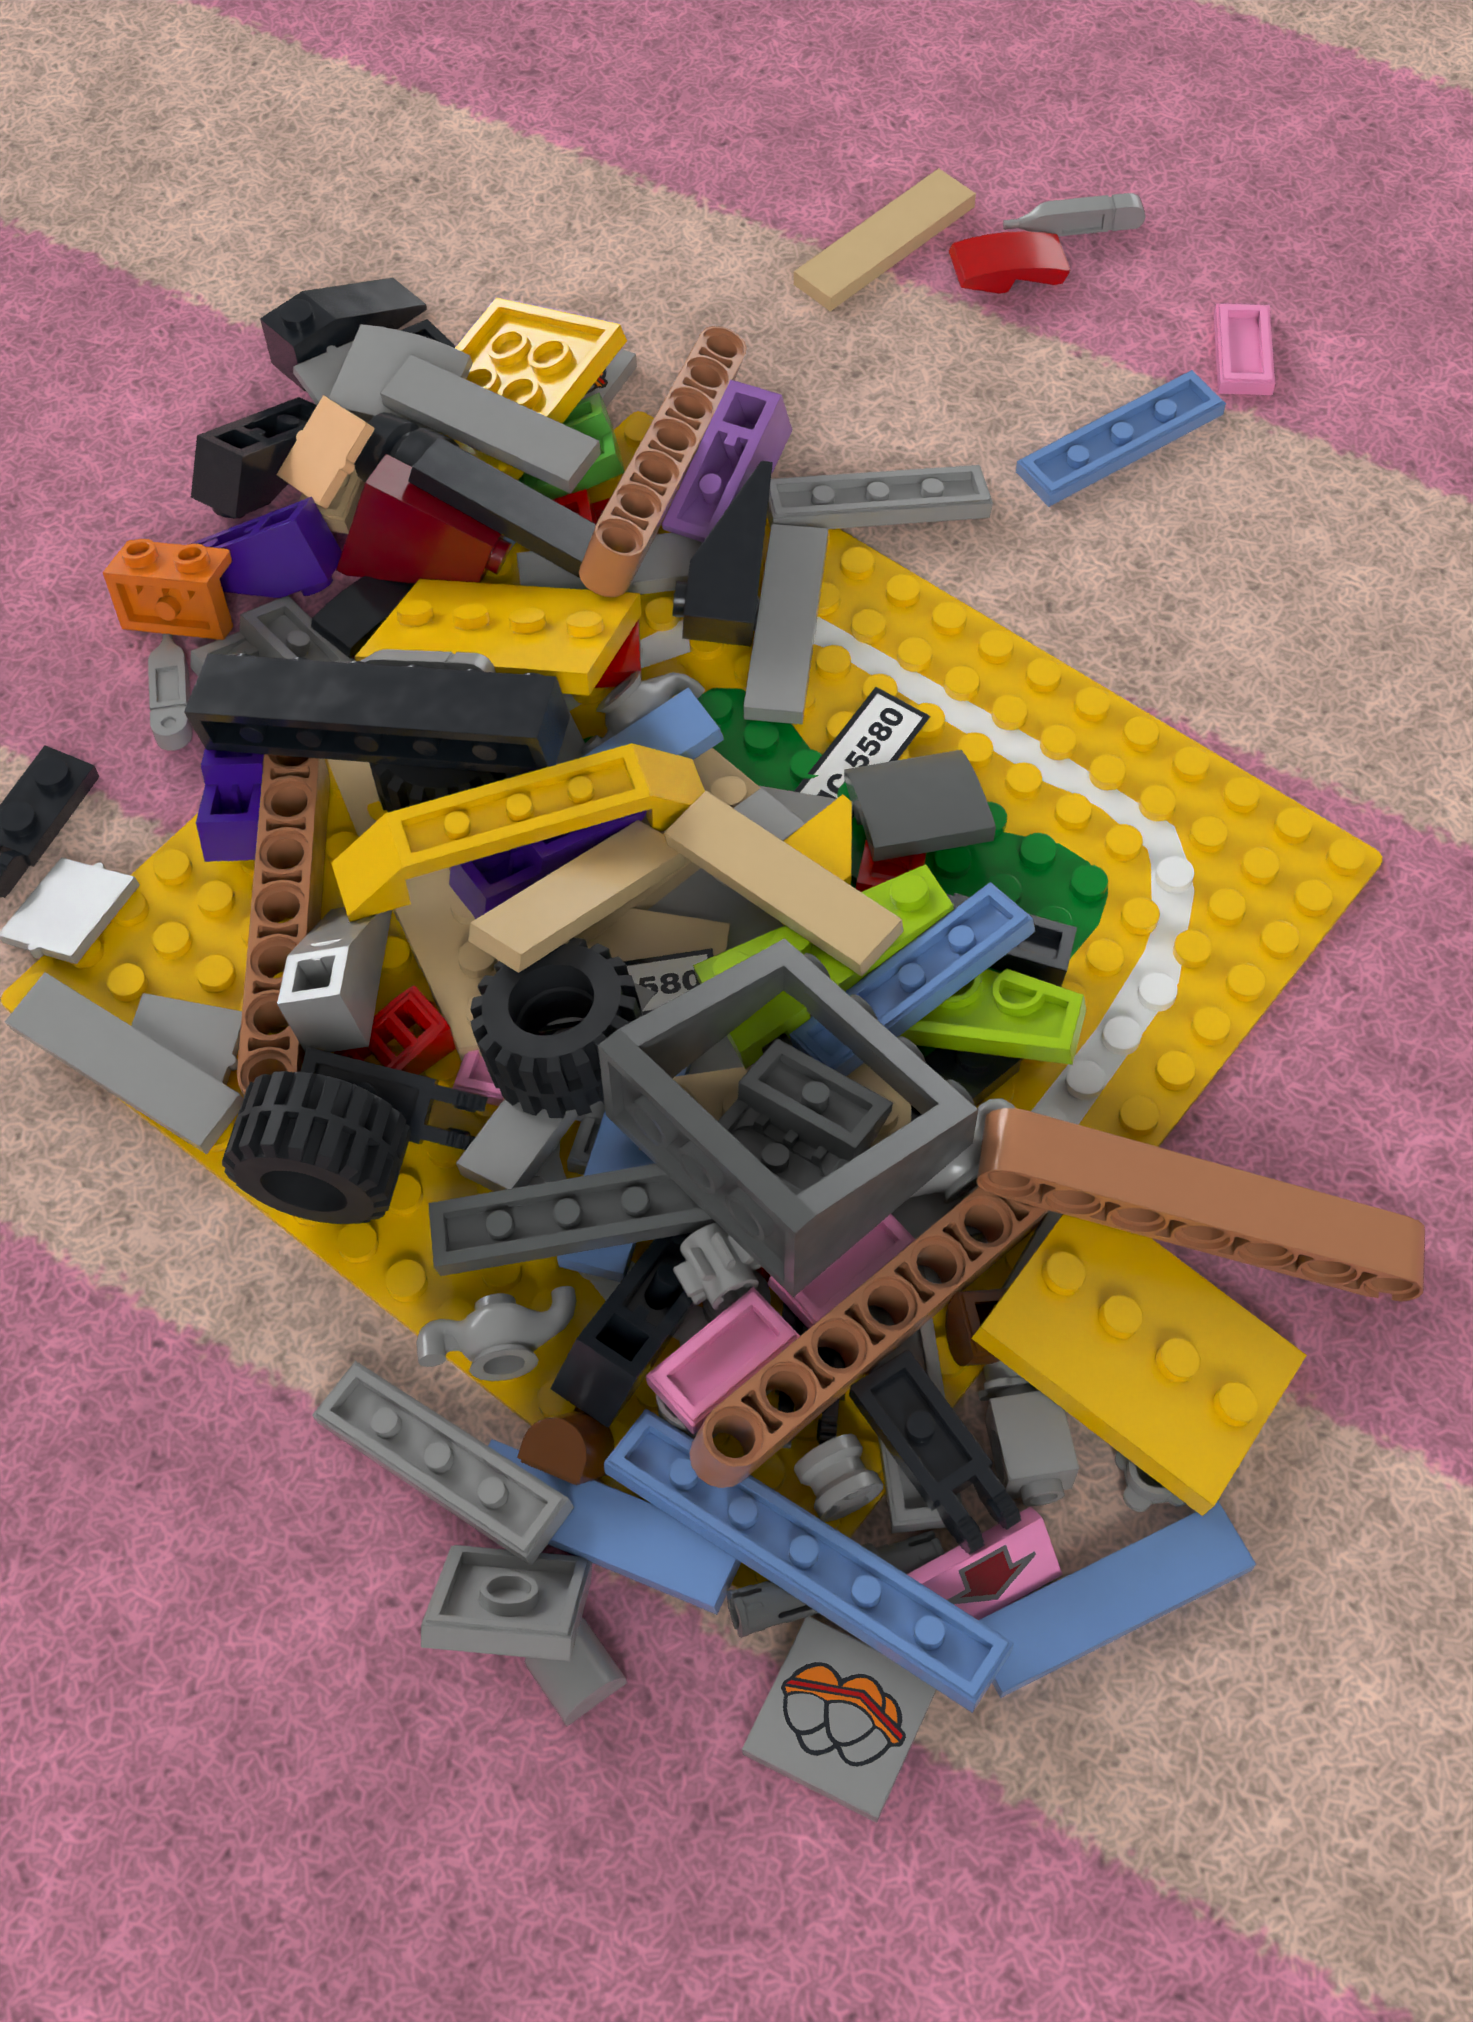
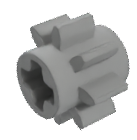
M717 1223L700 1228L688 1236L681 1244L680 1251L686 1262L674 1267L673 1271L687 1296L691 1297L695 1305H699L708 1299L714 1310L727 1309L752 1287L757 1289L759 1282L752 1271L760 1268L761 1265Z

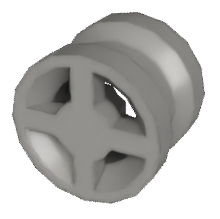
M854 1434L841 1435L818 1445L799 1459L794 1466V1472L800 1483L812 1488L816 1496L814 1509L823 1522L834 1521L859 1510L871 1502L883 1490V1483L877 1472L866 1469L861 1460L863 1447Z

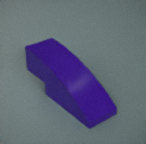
M205 748L201 762L205 787L196 819L205 862L255 860L264 754L206 750Z
M647 810L450 867L449 885L473 914L474 918L477 919L635 821H641L646 817Z

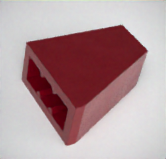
M386 454L364 484L336 571L346 576H369L380 580L415 584L419 579L481 583L488 571L497 575L508 556L512 543L504 540V535L408 482L412 467Z

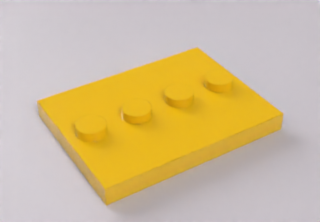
M496 297L455 349L470 355L473 362L466 380L563 424L621 350L627 339L621 325L618 323ZM453 439L462 450L516 480H519L524 473L513 466Z
M419 579L356 654L355 660L361 661L374 652L384 649L453 652V654H456V652L478 653L489 658L494 665L496 673H538L543 676L557 677L562 694L589 696L641 616L640 593L625 592L617 597H605L586 589Z
M1065 1214L1061 1215L971 1338L1201 1516L1206 1514L1217 1503L1307 1356L1152 1238Z

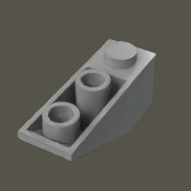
M345 907L331 909L287 955L277 1005L305 1053L307 1047L335 1052L369 1046L392 910L349 922Z

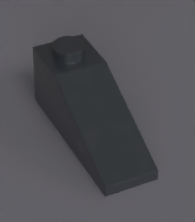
M392 277L301 291L261 317L260 321L271 363L302 390L306 391L293 374V366L326 353L328 346L338 348L354 341L361 324L399 329L426 311L427 306Z
M297 397L197 435L191 498L212 507V510L217 515L231 519L242 518L252 511L269 505L289 484L276 474L297 441V433L304 429L317 407L316 404Z
M761 461L691 558L688 582L676 581L672 616L683 617L682 639L751 647L773 462Z
M692 1233L653 1240L576 1338L550 1388L607 1428L610 1427L638 1389L695 1305L691 1297L687 1296L673 1271L674 1267L686 1262L680 1251V1246Z

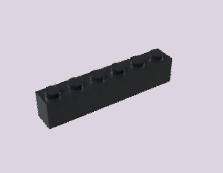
M208 653L184 711L206 750L525 774L556 765L570 720L568 707L555 676H543L538 673L484 672L478 669H435L419 665H374L361 661H351L348 663L314 661L302 657L292 659L255 657L244 653L236 655Z

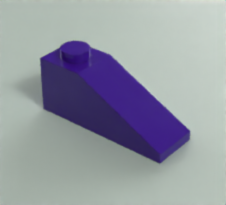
M312 497L190 543L229 550L232 562L219 579L223 592L282 598L299 591L302 592L303 596H310L322 591L333 582L332 574L337 569L342 554L337 541Z

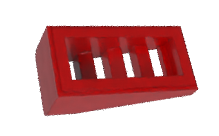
M412 985L374 1016L368 1047L335 1051L334 1054L362 1061L373 1054L382 1066L420 1075L454 1051L456 1047L452 1030L447 1021L419 989ZM416 1023L424 1031L418 1038L409 1030ZM394 1038L404 1049L397 1057L386 1045Z

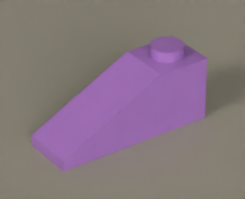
M730 380L662 522L664 530L704 542L761 461L773 462V473L792 432L781 394Z

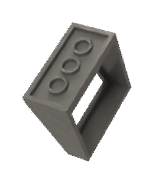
M785 938L619 1028L598 1045L606 1116L793 1297L973 1144L978 1109L975 1107L974 1101L966 1089L954 1080H944L926 1064L924 1056L913 1042L902 1036L897 1038L877 1020L875 1012L863 998L855 994L849 996L831 980L827 969L815 956L809 953L803 955ZM783 990L803 1004L810 1015L839 1041L850 1048L859 1059L922 1114L798 1195H795L673 1080L676 1075Z

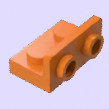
M150 539L129 540L102 572L121 628L124 630L224 640L234 627L219 580L232 562L228 549L205 547L201 544L182 545L153 542Z

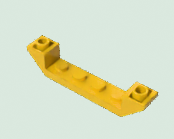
M631 743L385 813L331 864L349 922L410 905V897L405 881L410 878L647 810L646 816L650 827L659 832L667 830L705 790L693 759Z

